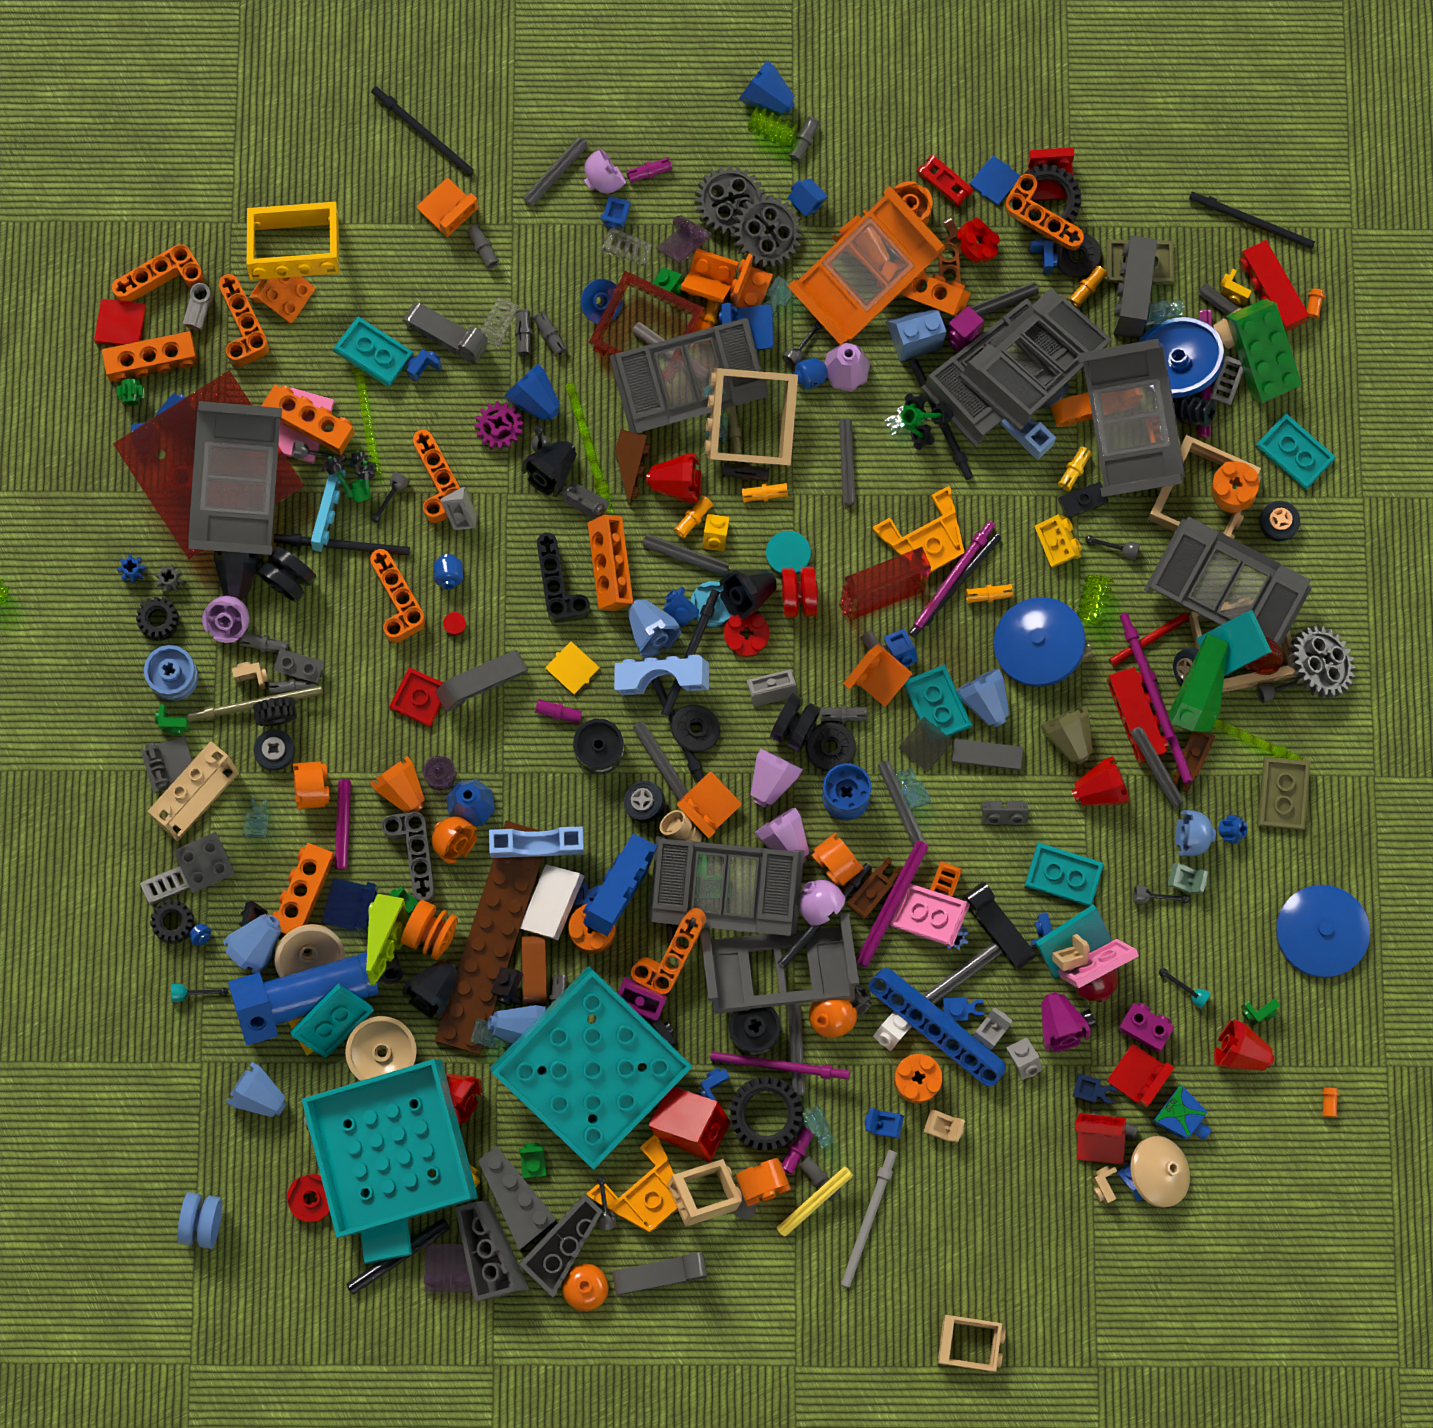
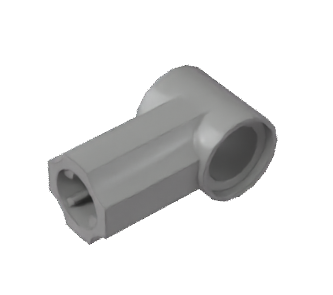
M198 283L192 286L190 290L191 297L182 324L189 329L202 331L208 308L213 302V296L207 285ZM206 292L207 296L204 299H196L198 293Z

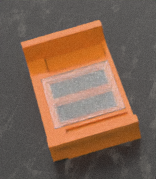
M891 186L883 192L885 196L799 280H793L787 286L840 345L850 342L946 249L945 245Z

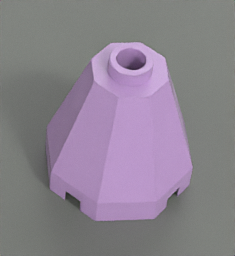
M843 343L829 351L826 355L827 378L833 388L852 392L857 386L867 382L871 362L861 347Z
M760 749L756 757L751 795L755 797L753 802L763 807H766L767 804L773 805L800 777L803 769L764 749Z
M796 808L782 813L774 818L773 821L766 823L754 832L758 840L769 849L786 851L804 850L803 863L807 861L805 856L809 854L801 816Z

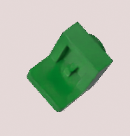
M663 267L651 284L655 291L670 295L679 304L687 295L686 291L681 290V285L685 280L684 276Z
M165 704L159 705V711L155 712V724H158L161 731H169L171 735H182L183 732H189L190 723L187 718H167V707Z
M1274 998L1256 1012L1247 1001L1241 1006L1243 1009L1241 1013L1249 1023L1253 1022L1256 1025L1262 1019L1268 1022L1278 1014L1276 1009L1281 1005Z

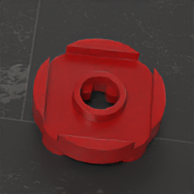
M974 218L971 221H967L959 228L957 233V239H961L962 243L960 248L971 261L987 263L996 256L1000 238L981 219Z
M755 612L743 620L738 618L740 617L738 614L730 616L724 628V640L728 648L741 657H753L759 654L769 641V627L764 617ZM744 629H749L750 632H753V635H750L747 640L743 635H740V632H743Z
M316 1174L302 1176L290 1185L287 1192V1202L290 1211L296 1218L304 1222H319L330 1214L321 1176ZM315 1192L316 1203L306 1204L307 1199L305 1195Z

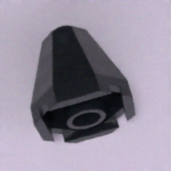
M559 440L529 455L523 461L521 471L523 474L526 472L529 474L528 482L541 493L547 496L553 493L552 497H557L562 492L576 459V449L572 443Z
M214 551V562L223 596L236 597L241 601L242 598L248 597L261 566L263 554Z
M734 570L720 580V586L723 585L720 598L730 614L734 616L738 614L740 615L738 618L743 620L750 617L777 589V581L772 572L767 570Z
M441 960L408 980L402 989V995L405 998L409 995L411 997L409 1003L429 1018L436 1015V1020L440 1021L446 1013L458 979L457 967L448 960L446 962Z

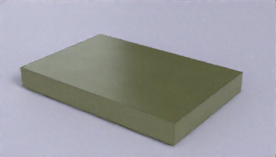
M1107 239L1106 272L1108 275L1106 277V284L1121 283L1122 276H1119L1121 263L1125 262L1122 250L1124 243H1128L1129 240ZM1157 240L1152 285H1173V241Z
M1263 757L1257 826L1305 830L1311 761Z

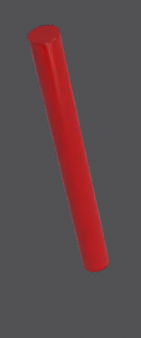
M1184 612L1138 640L1141 648L1143 649L1189 620L1188 615ZM1131 645L1109 658V662L1113 667L1134 654Z

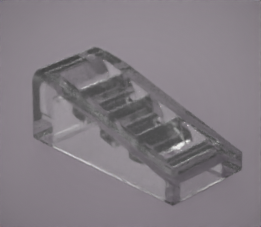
M611 227L606 234L601 251L645 265L652 244ZM613 238L617 239L615 246H611ZM625 241L623 250L619 249L621 242ZM630 244H634L632 253H628ZM639 246L643 247L640 257L636 256Z
M498 297L481 329V332L487 337L488 344L498 348L501 347L519 305ZM502 308L504 310L510 311V313L508 314L502 312L499 309ZM492 324L501 327V329L492 326Z

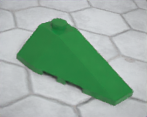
M1208 633L1206 634L1168 713L1173 724L1191 731L1211 732L1220 713L1228 641Z

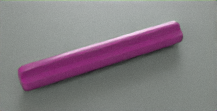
M348 779L338 781L334 864L337 870H346L348 867L351 782Z

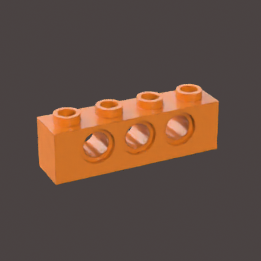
M897 259L894 260V263L886 260L881 273L890 281L906 264ZM923 270L900 293L902 296L957 316L965 309L971 295L970 292L964 290L965 285L955 281L952 282V285L945 283L946 278L933 274L932 277L926 276V270ZM879 281L877 282V286L884 287ZM927 282V289L922 292L921 287ZM946 289L947 295L941 300V293Z
M190 331L102 349L106 375L110 382L118 383L135 376L143 378L147 377L149 373H167L174 368L187 369L192 367L193 364H198L194 339ZM170 351H178L174 357L167 356ZM149 355L156 356L151 362L145 361ZM134 360L132 365L128 367L123 366L125 361Z
M274 384L261 406L282 408L280 423L341 456L355 434L353 426H351L352 423L343 417L338 419L325 407L321 406L318 408L314 406L313 402L305 396L300 398L294 395L290 388L284 385L279 387ZM288 404L295 405V408L291 411L284 410ZM311 414L315 416L310 422L303 420L306 415ZM327 425L334 426L331 432L323 431V428Z
M600 516L587 522L598 610L618 611L633 604L623 520L621 516Z
M307 843L305 848L302 847L297 857L299 861L296 869H292L288 878L290 885L287 891L283 890L280 896L279 903H281L279 911L273 913V916L279 920L281 935L285 936L291 930L307 925L335 859L333 852ZM309 865L316 866V871L312 875L304 873L305 868ZM300 886L307 887V893L302 897L296 896V889ZM292 907L297 908V916L288 918L286 915L287 911Z

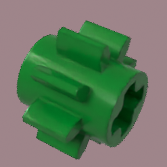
M126 379L122 381V386L116 387L118 400H122L123 405L135 406L139 404V399H145L143 385H139L138 380Z

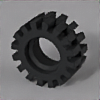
M154 597V600L146 599L147 603L144 604L142 602L140 604L141 609H137L138 616H136V621L138 622L139 629L147 638H152L155 641H158V639L166 640V636L170 638L173 631L176 633V626H179L180 623L178 620L179 614L175 606L163 597L162 599ZM162 611L166 614V622L162 626L155 627L150 624L149 618L153 612Z
M291 697L269 698V700L265 699L253 705L256 725L259 726L282 725L297 718L295 701Z
M167 900L166 903H159L160 906L153 909L155 911L154 914L151 913L152 921H150V925L153 928V932L164 942H169L170 944H174V942L181 943L182 939L188 938L192 927L195 926L191 910L178 900ZM176 913L180 915L181 925L176 930L165 928L164 919L168 914Z

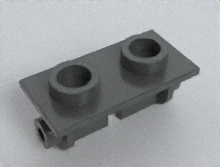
M572 481L570 487L565 486L561 492L564 495L563 502L593 519L603 516L610 503Z
M280 649L273 671L318 683L319 677L323 675L324 669H322L324 661Z
M986 800V803H981V823L992 825L998 823H1012L1015 825L1027 823L1029 815L1028 803H1023V800L1007 801V808H1002V801Z

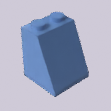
M925 308L886 320L900 362L943 348L946 329L937 310Z

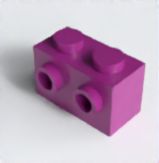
M969 306L949 322V345L956 352L964 349L984 333V320Z
M624 977L618 994L644 1019L650 1021L652 1019L658 1020L668 995L654 992L627 977Z
M1133 1003L1117 1030L1154 1052L1159 1053L1175 1026L1170 1024L1171 1020L1160 1014L1158 1016L1152 1014L1148 1006L1142 1003H1138V1005Z

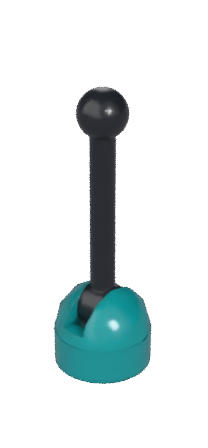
M1166 968L1159 970L1161 977L1168 978L1189 992L1193 1004L1198 1008L1202 1009L1210 998L1211 993L1204 989H1196L1194 991L1170 975Z
M171 984V1002L184 1001L188 995L220 994L221 996H226L228 994L226 987H222L219 990H187L183 984Z

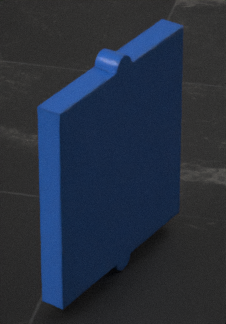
M993 155L969 185L981 193V197H986L998 206L1013 189L1020 175L1012 170L1009 164H1004Z

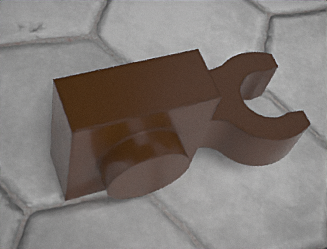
M951 217L944 221V227L949 236L944 237L945 243L956 245L960 257L964 255L960 248L962 243L961 239H957L958 229Z

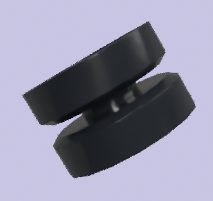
M276 547L272 555L269 556L274 565L264 563L257 574L275 591L293 602H298L304 595L301 585L310 586L317 576L294 555L280 547Z
M792 693L775 722L770 739L781 743L790 732L791 735L787 743L788 748L799 753L815 728L821 707L809 703L803 712L800 713L803 706V698Z
M595 718L583 723L577 729L573 740V749L577 763L584 770L592 774H605L619 766L624 756V740L618 727L606 719ZM598 744L601 748L597 749L595 745Z
M772 1007L752 1008L746 1011L733 1012L729 1023V1035L733 1045L743 1054L751 1056L763 1055L772 1050L778 1041L781 1029L780 1018ZM753 1025L758 1026V1032L750 1031V1027Z

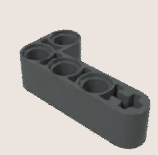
M419 302L412 304L402 320L412 330L473 364H477L488 346L487 337L480 330L474 327L466 330Z
M514 650L450 678L435 692L445 711L449 712L461 706L469 698L523 675L528 669L518 650Z
M418 812L385 817L381 825L384 835L391 840L406 838L414 897L417 901L423 899L431 903L435 898V887L425 818ZM415 819L422 822L421 827L418 829L410 828V823ZM390 823H397L399 828L395 832H388L387 826ZM416 842L425 844L424 849L420 852L413 851V845ZM418 865H426L427 871L424 874L418 875L415 873ZM420 882H424L427 891H430L426 893V897H422L420 894L422 892Z
M696 1252L679 1258L612 1271L616 1295H624L706 1278L707 1271L703 1252Z

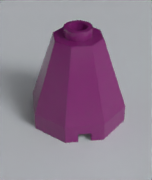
M1053 992L1044 997L1045 999L1041 1003L1042 1041L1046 1052H1050V1048H1053L1054 1052H1061L1080 1045L1082 1037L1085 1038V1041L1090 1038L1091 1030L1087 1021L1064 994Z

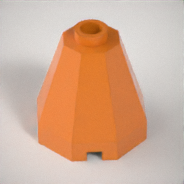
M407 756L403 759L405 764L400 761L377 777V784L374 780L369 783L375 792L404 813L419 811L423 808L421 803L425 801L414 765Z

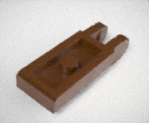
M1192 731L1182 752L1193 781L1194 778H1197L1215 739V736L1208 732ZM1176 765V771L1172 778L1174 785H1177L1180 776L1178 766ZM1193 781L1184 784L1183 792L1188 793Z
M890 857L884 861L878 870L875 869L847 903V906L864 920L894 885L893 882L898 878L902 870L901 866L896 868L889 879L882 874L892 864L893 860Z

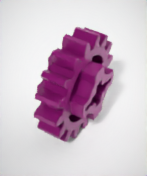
M496 401L495 407L488 403V410L481 408L480 413L482 416L475 417L476 422L479 423L474 425L475 430L479 431L476 433L477 438H483V446L490 443L491 450L498 446L499 451H502L503 445L510 449V442L518 443L516 435L522 436L523 434L522 430L519 429L524 427L523 422L519 421L522 418L521 414H515V406L509 409L507 402L500 406L499 401ZM508 416L513 420L514 425L507 421ZM499 423L503 424V426H500L499 429L495 428V426H498ZM484 427L491 431L490 436L487 435V433L484 430Z

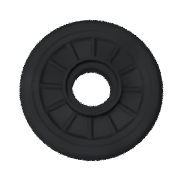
M1084 232L1082 245L1079 249H1076L1083 252L1084 257L1082 259H1074L1071 254L1074 250H1068L1056 243L1053 253H1057L1058 269L1065 275L1073 278L1089 276L1095 267L1100 265L1102 260V251L1099 243L1091 235ZM1074 234L1070 237L1069 242L1073 243L1077 239V235Z
M691 704L680 708L675 713L671 722V731L676 742L684 749L691 752H704L712 748L718 741L720 725L714 713L708 708ZM690 724H699L701 733H693L690 729Z
M826 722L816 726L806 741V753L809 760L817 768L824 771H829L840 764H850L856 752V742L853 734L848 728L835 722ZM834 741L837 744V750L832 753L827 752L824 748L825 743Z

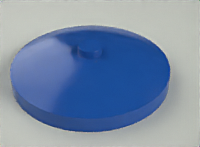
M1187 317L1168 319L1150 328L1139 340V342L1159 339V343H1163L1173 398L1191 396L1204 390L1216 380L1223 368L1225 354L1222 340L1214 328L1201 320ZM1153 385L1145 386L1148 390L1154 393Z
M1047 597L1030 598L1014 605L1001 618L994 636V650L1002 669L1013 680L1032 687L1050 686L1066 679L1079 666L1086 647L1085 631L1078 615L1065 603Z
M1314 885L1296 892L1283 905L1276 922V938L1281 953L1295 969L1312 977L1331 978L1346 973L1362 959L1369 945L1370 925L1363 907L1351 894L1330 885Z

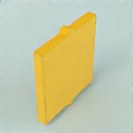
M570 642L560 653H556V657L545 669L575 695L585 684H589V680L600 667L574 643Z

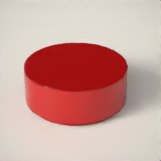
M451 612L445 616L443 626L449 635L458 636L465 631L466 620L462 614Z

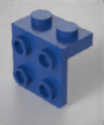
M731 303L722 304V311L719 312L721 324L748 318L756 351L773 348V309L770 305L736 308Z

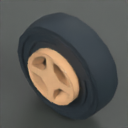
M1274 501L1266 505L1259 518L1260 529L1263 534L1270 540L1278 542L1292 538L1298 531L1301 522L1297 509L1285 501Z

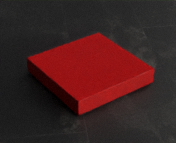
M101 299L94 342L115 346L140 342L146 304Z
M409 667L389 709L431 728L442 706L435 691L443 682Z

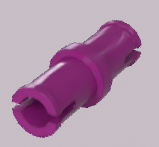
M669 157L652 163L648 161L642 166L626 170L627 178L630 184L645 178L652 179L655 175L672 171V164L669 161Z
M538 699L534 713L553 717L556 721L561 719L579 725L583 711L565 707L563 703L554 704Z
M804 1126L801 1127L794 1143L788 1147L790 1151L782 1164L784 1172L790 1175L794 1174L802 1157H805L807 1153L805 1150L815 1135L812 1130Z

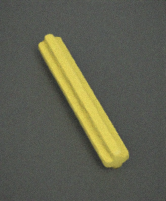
M843 1167L777 1226L779 1233L787 1236L852 1178L853 1174L847 1167Z

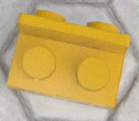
M1058 514L1034 526L1051 567H1056L1073 558L1079 559L1082 557L1080 554L1082 550L1081 545L1076 538L1074 539L1071 532L1073 530L1072 523L1065 516Z

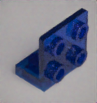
M334 878L322 922L332 926L367 933L369 926L368 909L370 903L374 902L377 896V885L369 882L363 885Z

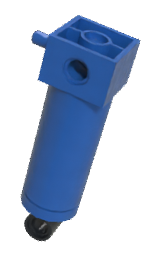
M367 952L266 982L262 981L260 972L228 981L246 1046L277 1037L276 1025L305 1017L338 983L361 999L379 995L377 988L379 982L391 985L399 982L403 977V970L397 955L394 953V958L391 962L386 961L385 971L375 985L369 984L366 972Z

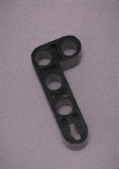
M542 533L537 539V548L548 617L554 623L585 619L590 614L589 599L582 594L565 596L557 539L552 533ZM545 542H549L551 554H546ZM548 563L557 565L553 571L546 570L545 566ZM553 584L560 587L556 593L548 591V588ZM577 603H583L586 605V608L583 611H576L574 606ZM560 606L564 610L561 614L555 615L551 612L552 608Z
M982 881L967 892L962 900L970 904L968 908L970 913L991 940L1000 947L1002 954L1013 968L1018 971L1033 960L1036 954L995 902V895L992 890Z

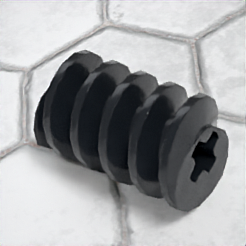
M1191 396L1173 398L1177 422H1184L1195 426L1199 425L1201 427H1208L1212 423L1217 409L1215 400L1208 401L1205 398L1200 400L1199 397L1192 398Z

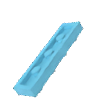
M342 469L340 471L345 478L346 471ZM336 473L329 475L311 539L312 550L322 552L323 544L327 545L330 533L327 529L329 524H333L334 503L338 504L340 499L338 488L341 482Z

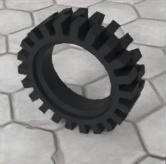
M1043 164L1042 167L1035 166L1030 171L1027 170L1025 174L1033 175L1037 182L1052 181L1063 188L1067 196V206L1059 217L1072 224L1077 218L1081 206V190L1078 188L1077 180L1073 179V175L1071 173L1068 174L1064 168L1059 169L1056 165L1051 167L1048 164ZM1028 181L1020 184L1021 188L1025 191H1028L1033 186ZM1012 201L1013 210H1018L1022 207L1019 201ZM1031 212L1028 214L1029 218L1032 221L1039 220V218L1033 216ZM1053 222L1048 225V229L1051 232H1057L1060 230V226ZM1021 223V224L1023 225V228H1024L1025 230H1028V229H1029V230L1031 231V233H1032V234H1035V235H1036V233L1040 234L1039 232L1035 231L1034 229H1032V228L1028 227L1027 225Z
M757 1077L744 1083L737 1090L736 1095L733 1096V1101L729 1108V1119L732 1122L731 1127L744 1144L754 1149L775 1150L782 1148L798 1135L799 1129L802 1127V1119L804 1117L803 1103L799 1098V1094L785 1081L774 1077ZM764 1091L778 1094L785 1101L788 1108V1118L785 1126L778 1133L770 1136H762L754 1132L747 1124L745 1118V1110L749 1100L754 1095Z

